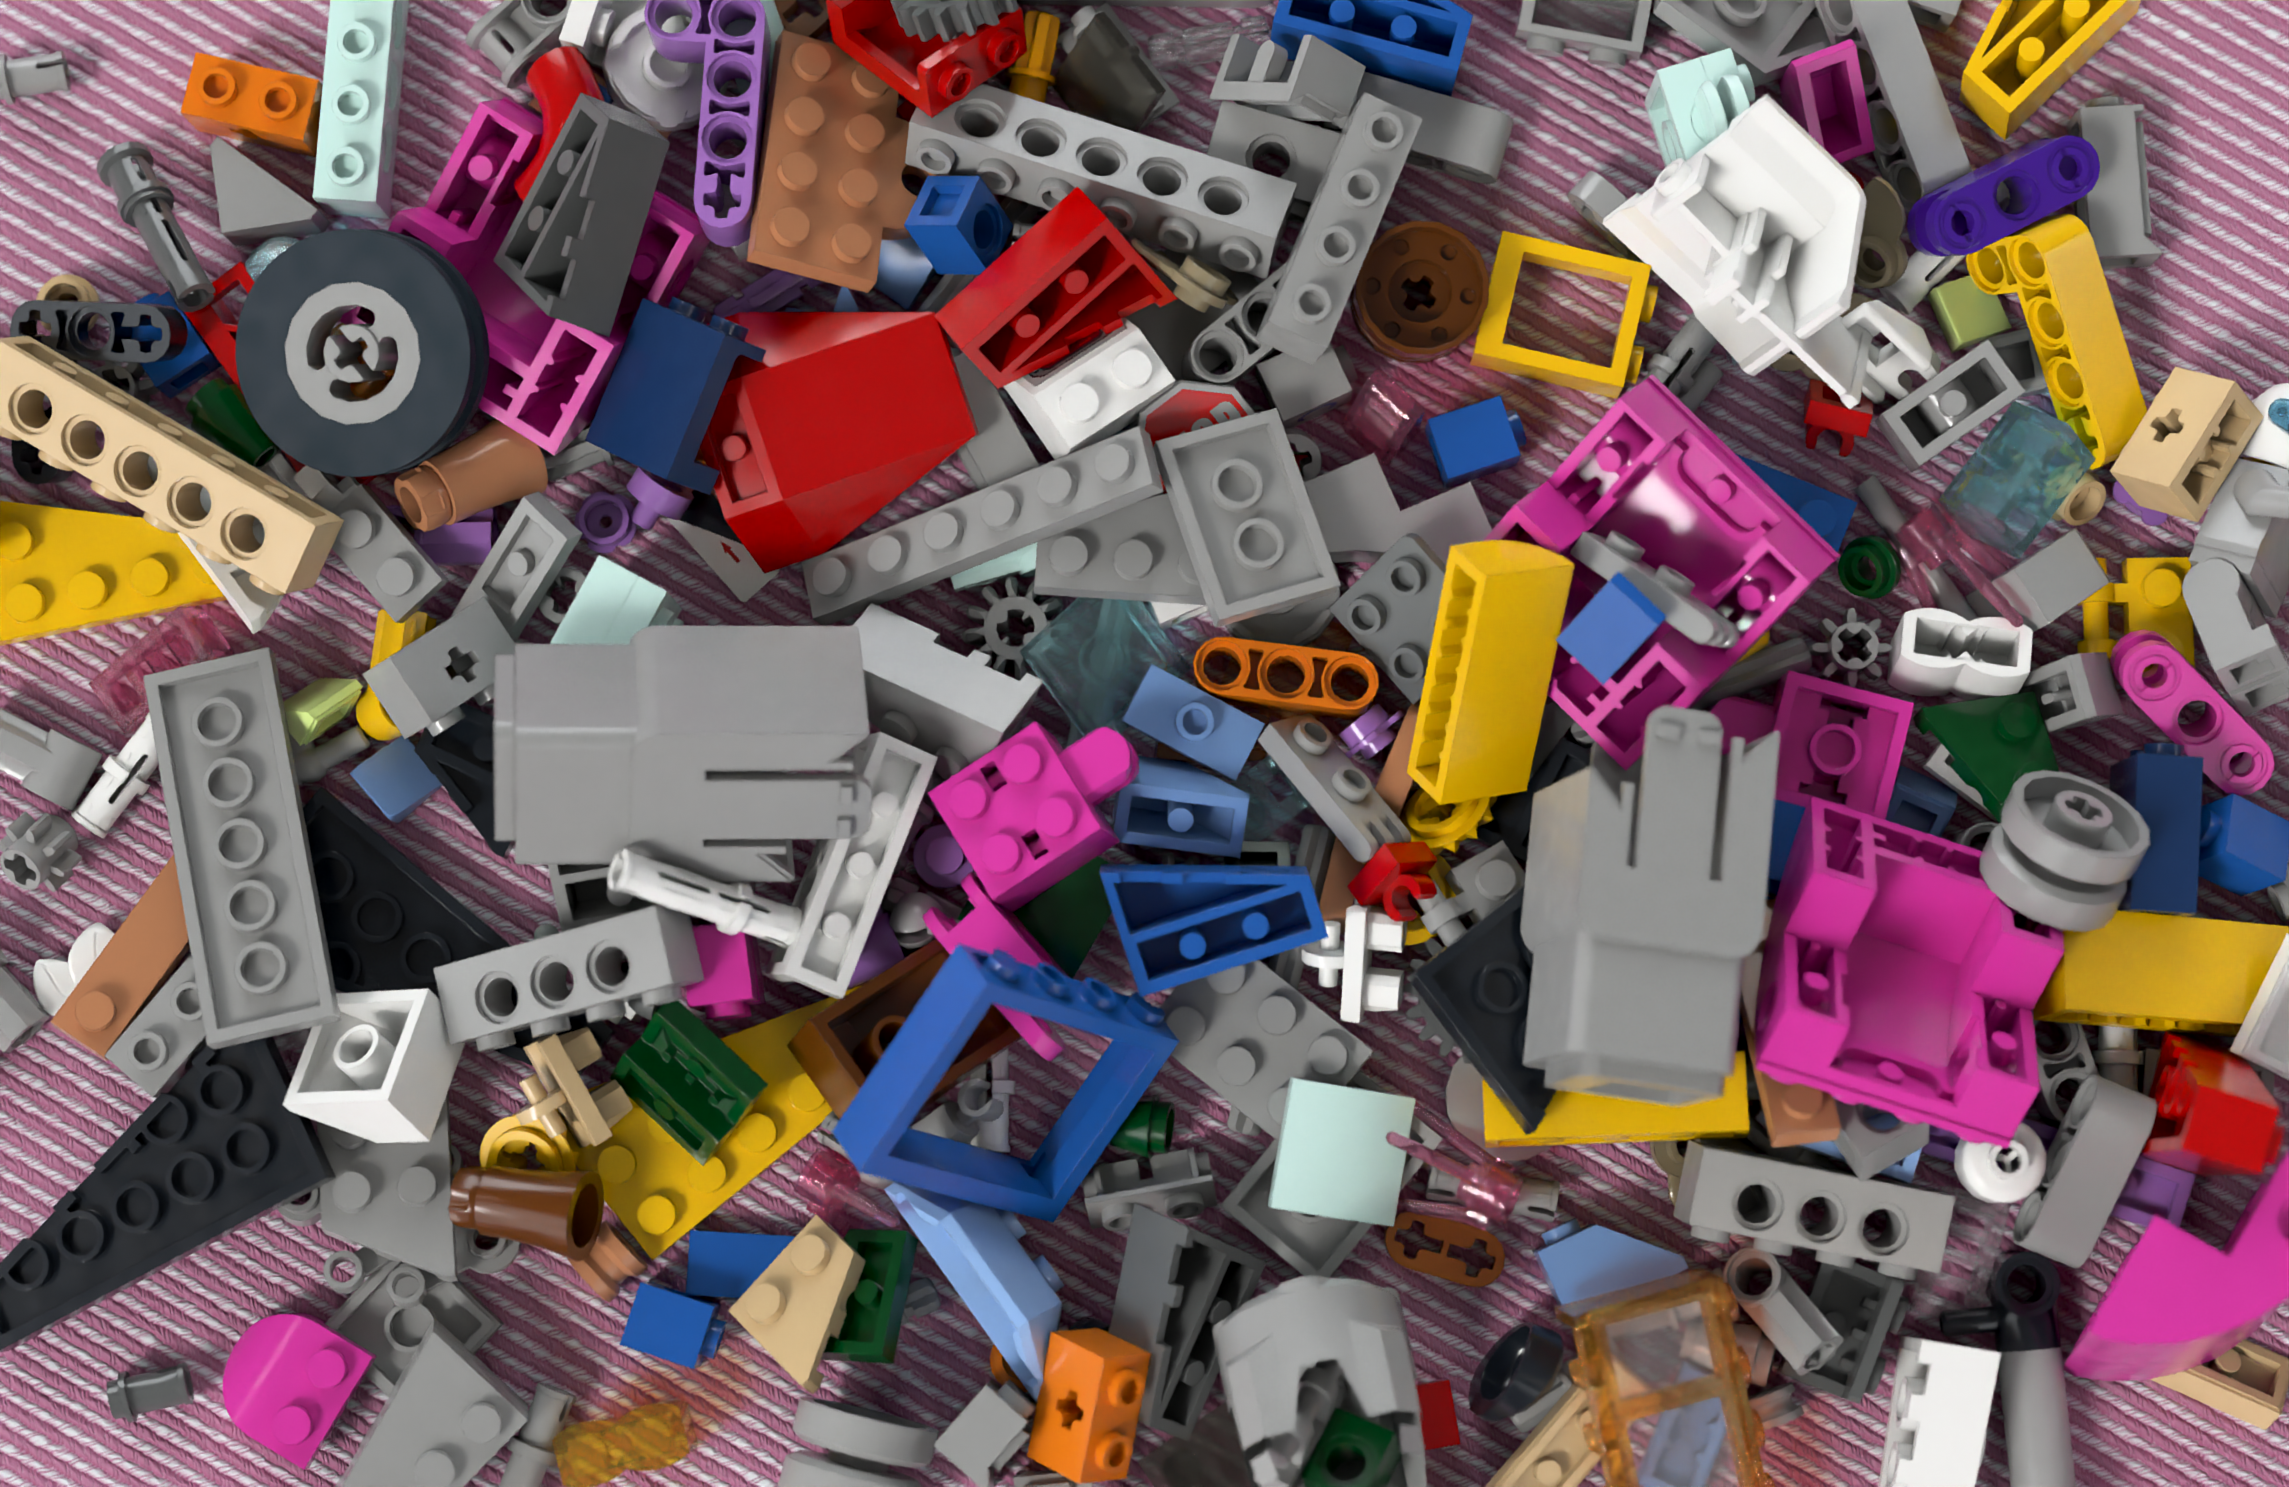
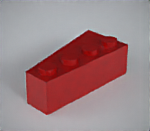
M2165 1031L2147 1095L2155 1099L2157 1104L2156 1116L2150 1134L2139 1156L2203 1176L2261 1174L2264 1163L2272 1165L2281 1147L2284 1128L2276 1124L2280 1107L2245 1058L2229 1051L2230 1049L2179 1033Z

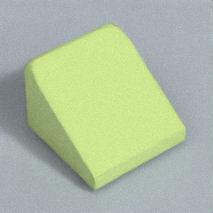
M1971 275L1934 287L1927 295L1952 353L2012 328L1998 295L1986 294L1980 290L1974 283Z
M321 678L312 682L284 701L289 733L300 746L302 744L307 745L350 715L363 686L357 679Z

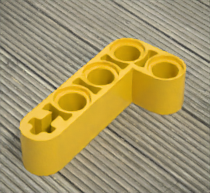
M2073 214L2045 216L1975 253L1967 254L1968 272L1980 290L1991 295L2017 292L2062 434L2071 456L2078 464L2087 465L2092 470L2117 459L2123 447L2128 443L2145 416L2147 408L2088 227Z

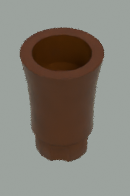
M496 1164L489 1168L468 1166L467 1168L461 1167L458 1170L450 1188L451 1195L448 1211L453 1225L476 1229L484 1236L528 1244L575 1261H581L591 1252L600 1231L604 1211V1188L600 1175L594 1170L546 1171Z

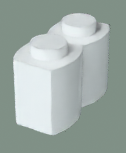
M1919 608L1904 613L1890 643L1892 650L1889 654L1887 683L1902 692L1912 695L1937 696L1952 692L1966 701L2018 694L2030 673L2033 630L2020 622L2002 617H1983L1967 621L1953 612L1942 609Z

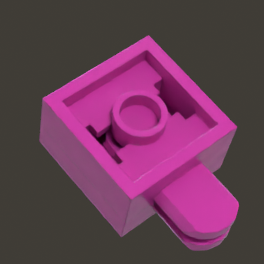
M1788 670L1778 679L1772 706L1731 696L1721 699L1708 713L1714 715L1722 726L1721 755L1730 752L1731 738H1745L1744 745L1770 733L1780 731L1774 799L1806 807L1812 796L1885 820L1915 703ZM1833 703L1844 706L1845 710L1831 707L1830 705Z
M1035 721L928 792V795L991 899L1014 912L1120 842L1098 804L1130 784L1139 773V758L1135 748L1127 739L1110 728L1101 727L1094 729L1063 750L1056 737Z

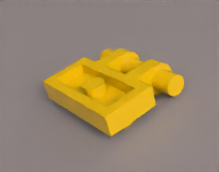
M2190 557L2126 558L2121 562L2122 583L2110 582L2077 604L2083 607L2084 640L2077 642L2078 653L2107 652L2110 663L2112 650L2119 640L2109 639L2108 606H2123L2124 636L2132 631L2143 629L2155 631L2165 637L2195 667L2193 618L2183 597L2182 590L2184 577L2191 569ZM2096 558L2107 575L2106 558ZM2154 664L2147 666L2143 673L2149 671Z

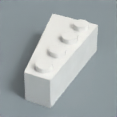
M1900 1335L1878 1487H1975L1978 1469L1982 1465L1985 1454L1986 1427L2000 1361V1352Z

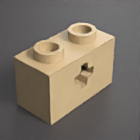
M2175 367L2160 392L2155 396L2152 405L2130 440L2123 447L2110 472L2138 506L2199 522L2262 421L2263 415L2236 381Z

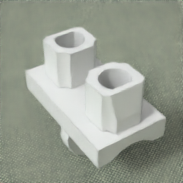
M1354 899V905L1346 910L1345 941L1340 940L1341 924L1339 922L1324 921L1328 938L1303 945L1301 960L1307 965L1319 968L1318 985L1322 987L1337 986L1338 969H1343L1340 1021L1360 1023L1365 1011H1396L1402 1003L1404 970L1371 967L1372 950L1402 953L1406 943L1408 921L1396 922L1387 915L1384 907L1375 905L1360 906L1357 900Z

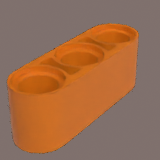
M1214 637L1203 643L1197 650L1193 661L1194 678L1197 688L1221 701H1227L1226 704L1353 719L1362 716L1373 706L1379 686L1378 673L1373 663L1366 657L1351 652L1232 637ZM1223 655L1233 658L1241 669L1239 676L1233 682L1227 685H1218L1212 683L1206 677L1204 669L1210 659ZM1286 663L1296 666L1304 676L1303 684L1291 693L1276 691L1267 680L1268 674L1273 667ZM1348 671L1359 674L1367 684V692L1355 701L1340 699L1331 688V682L1338 674Z

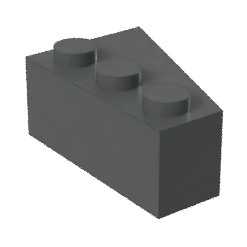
M580 93L493 261L548 316L610 337L670 142L641 116Z
M1135 1203L1109 1333L1151 1353L1138 1421L1151 1428L1189 1441L1220 1370L1212 1332L1213 1327L1218 1322L1228 1318L1241 1305L1251 1299L1267 1261Z

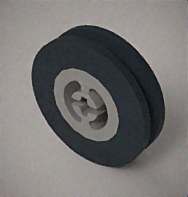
M342 229L319 233L297 242L279 254L263 270L249 291L242 307L236 334L235 357L238 378L246 403L262 430L279 448L297 461L313 469L339 476L363 477L394 473L416 467L425 460L443 452L461 435L476 413L484 393L489 370V340L483 313L471 287L462 274L443 255L427 244L400 233L371 229ZM358 306L373 311L375 315L374 323L342 325L339 329L344 335L330 336L332 328L343 314ZM361 341H365L368 346L364 352L359 344ZM362 354L367 364H360L357 358ZM395 370L394 377L385 389L370 399L358 397L351 392V382L383 380L386 377L381 371Z

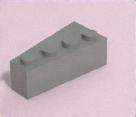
M434 1317L422 1337L420 1345L408 1365L405 1366L390 1396L374 1423L371 1424L357 1452L335 1487H464L528 1421V1404Z

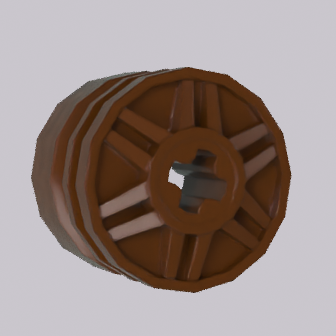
M1410 221L1388 229L1370 245L1350 293V311L1358 333L1375 352L1398 363L1426 364L1450 355L1476 330L1488 305L1489 275L1481 253L1463 233L1440 222ZM1421 282L1429 288L1425 298L1432 306L1429 309L1420 304L1414 311H1411L1403 304L1407 298V293L1401 289V286L1404 284L1413 289Z

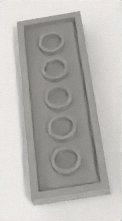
M269 647L144 675L207 1045L215 1050L340 1021V1011L274 652Z

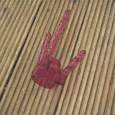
M1931 503L1895 531L1893 535L1902 545L1896 551L1900 565L1906 571L1922 608L1938 609L1918 564L1924 562L1931 571L1947 559H1950L2012 626L2020 627L2023 625L2024 620L2022 616L1960 550V547L1995 577L2008 570V568L1964 532L1947 511L1942 513L1934 503Z
M1415 1101L1413 1114L1480 1165L1471 1162L1467 1167L1414 1140L1412 1141L1393 1131L1389 1132L1386 1135V1140L1389 1144L1460 1179L1456 1197L1466 1202V1207L1399 1197L1397 1210L1461 1221L1483 1231L1488 1227L1490 1220L1501 1225L1506 1223L1515 1208L1523 1186V1177L1513 1173L1515 1166L1495 1158Z
M817 1148L804 1166L794 1188V1193L809 1201L806 1207L807 1211L824 1219L843 1237H845L849 1229L856 1228L835 1211L833 1207L843 1212L848 1205H851L889 1227L895 1228L899 1225L900 1220L895 1214L856 1192L861 1179L852 1173L853 1171L858 1172L852 1162L838 1152L832 1155L821 1148Z

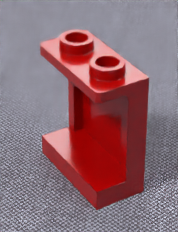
M826 0L833 43L931 118L954 102L963 99L970 91L1002 69L1011 66L1019 57L1028 52L1023 12L1020 7L1016 12H1002L997 15L1000 23L995 26L986 23L977 26L975 35L968 36L964 32L956 39L943 42L940 34H937L929 41L922 42L919 34L911 37L906 36L903 27L899 25L890 0Z

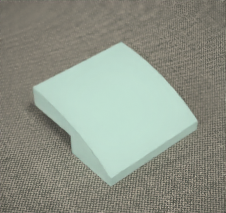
M1290 1077L1268 1206L1275 1209L1394 1227L1416 1098Z

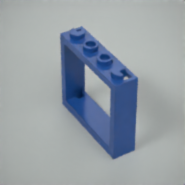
M958 943L832 1130V1133L859 1173L1054 1223L1180 1041L1163 1020L1165 1016L1164 1010L1152 1006L1150 1002L1140 997L1138 992L1127 996L1114 992L1107 985L1094 978L1087 977L1082 982L1066 977L1062 972L1046 963L1039 962L1034 967L1016 961L1008 953L998 948L992 954ZM992 1003L1113 1039L1030 1161L907 1128Z

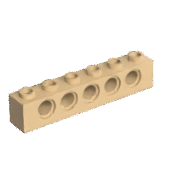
M30 336L0 338V436L11 440L26 441L40 450L38 457L45 463L64 471L75 470L92 480L91 488L101 496L117 502L128 501L145 511L143 518L152 526L170 533L180 532L198 543L196 546L197 551L208 559L222 564L233 563L251 574L250 582L265 592L284 596L287 593L314 587L344 519ZM45 395H47L52 405L50 420L45 415L43 409ZM97 425L102 429L105 437L103 450L98 447L95 440ZM150 456L155 460L158 468L156 482L152 480L148 473L147 463ZM202 487L208 491L211 498L209 513L204 510L200 502ZM255 518H258L264 527L265 538L262 545L256 540L253 533Z

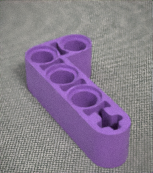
M648 0L644 10L645 22L653 45L658 53L667 60L675 62L704 64L693 197L694 208L701 228L709 240L716 245L724 247L738 246L750 238L766 116L771 34L764 7L760 0ZM682 15L692 19L690 25L679 33H668L662 30L663 24L673 16ZM745 18L755 23L753 29L744 36L735 37L725 33V28L736 19ZM740 78L751 83L749 89L739 97H726L720 93L722 86L732 79ZM737 139L746 143L742 153L734 158L725 159L715 155L716 148L726 140ZM722 184L730 186L735 207L729 209L727 218H717L716 213L722 212L724 207L725 193Z

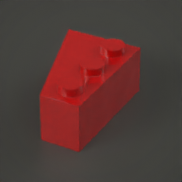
M1077 186L937 312L934 317L966 356L999 389L1069 354V345L1099 330H1102L1107 335L1124 326L1122 318L1154 302L1159 307H1162L1176 300L1177 297L1108 218Z

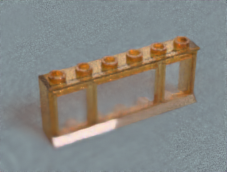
M1699 1268L1554 1307L1557 1320L1570 1326L1573 1330L1578 1359L1569 1361V1370L1575 1386L1584 1390L1587 1394L1592 1422L1583 1424V1435L1588 1448L1600 1456L1606 1485L1601 1487H1776L1771 1475L1768 1472H1764L1759 1448L1765 1446V1431L1757 1411L1750 1409L1746 1385L1752 1382L1751 1366L1743 1347L1737 1346L1732 1321L1738 1319L1737 1301L1731 1286L1727 1282H1723L1722 1277Z

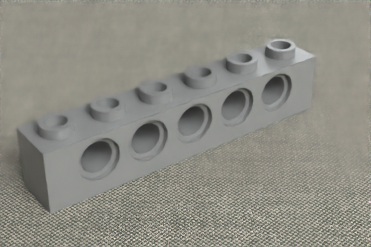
M983 83L970 91L963 99L954 102L933 118L916 106L909 122L905 164L923 169L934 175L980 176L991 193L1005 195L1042 207L1048 211L1052 210L1078 186L1120 233L1164 246L1175 252L1202 258L1226 266L1234 271L1249 273L1264 279L1268 277L1287 228L1297 183Z

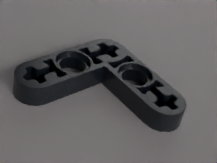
M52 299L28 301L19 306L12 316L10 337L30 336L78 364V360L149 363L169 361L179 356L186 346L188 331L181 313L174 307L165 304ZM96 313L101 314L107 320L110 328L109 340L101 349L91 342L88 335L89 321ZM37 321L50 323V336L37 333ZM154 326L161 328L162 339L160 341L148 338L131 339L132 327ZM52 405L47 410L44 409L45 415L49 420L52 415ZM11 440L14 468L18 475L26 482L36 485L61 482L73 474L74 471H64L39 460L38 448L26 441Z

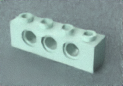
M330 0L313 199L327 215L390 219L409 0Z

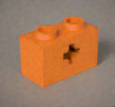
M196 52L180 113L197 131L316 158L323 85L318 79Z
M1100 1328L1052 1331L1027 1457L1078 1484L1126 1479L1133 1452L1142 1398L1145 1392L1151 1353Z

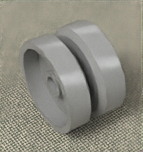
M2041 770L2026 773L2014 783L2002 808L2001 823L1992 830L1980 855L1979 872L1989 889L2004 903L2034 921L2063 930L2086 932L2103 928L2114 917L2127 891L2126 881L2138 869L2150 844L2149 828L2140 814L2119 795L2096 782L2064 772Z
M800 1397L792 1430L802 1440L827 1448L829 1452L825 1454L798 1450L785 1455L778 1487H923L917 1479L888 1469L889 1464L920 1468L932 1463L935 1451L933 1444L938 1439L939 1430L912 1420L863 1407L814 1397Z

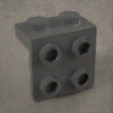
M1408 533L1400 538L1328 609L1408 700L1415 704L1421 699L1446 565L1419 535Z

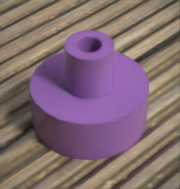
M639 466L626 485L627 490L639 500L630 515V519L646 530L653 528L660 515L673 520H680L694 498L693 494L685 486L663 479Z

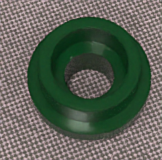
M1865 535L1851 541L1845 547L1838 563V574L1843 586L1850 593L1867 599H1877L1889 594L1896 588L1901 576V565L1896 551L1886 540L1875 535ZM1869 559L1873 562L1876 573L1871 569Z

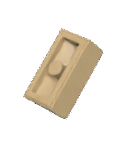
M2245 1339L2218 1358L2186 1371L2150 1380L2266 1430L2282 1414L2289 1385V1358Z

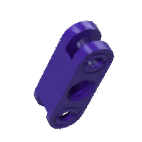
M2067 135L2054 139L2042 138L2031 141L1934 190L1914 203L1908 214L1906 226L1909 239L1917 250L1927 256H1962L1975 253L2089 193L2099 179L2100 162L2098 154L2091 143L2077 136ZM2001 182L2006 185L2010 195L2009 204L2005 211L1998 205L1996 197L1997 189Z

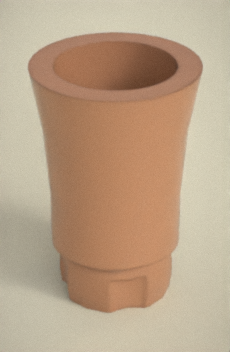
M494 419L469 437L438 455L425 460L417 468L398 476L394 482V492L408 523L415 530L420 529L427 532L443 524L453 525L476 513L509 501L521 499L535 492L543 493L547 488L548 474L540 447L502 422Z

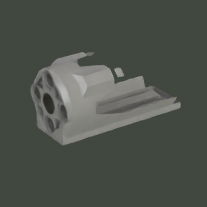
M1322 1276L1299 1277L1280 1284L1274 1290L1245 1302L1228 1318L1218 1322L1213 1327L1212 1332L1228 1412L1235 1422L1251 1487H1262L1278 1478L1268 1451L1264 1453L1271 1441L1270 1436L1294 1431L1299 1379L1307 1368L1315 1367L1318 1361L1337 1359L1343 1369L1337 1380L1339 1387L1345 1390L1340 1409L1391 1430L1396 1434L1402 1456L1387 1487H1427L1424 1443L1420 1424L1421 1411L1415 1385L1417 1372L1400 1296L1396 1289L1380 1287L1360 1279H1328ZM1359 1461L1344 1462L1335 1470L1333 1478L1339 1481L1354 1480L1361 1475L1365 1464ZM1254 1475H1256L1258 1482L1254 1481Z

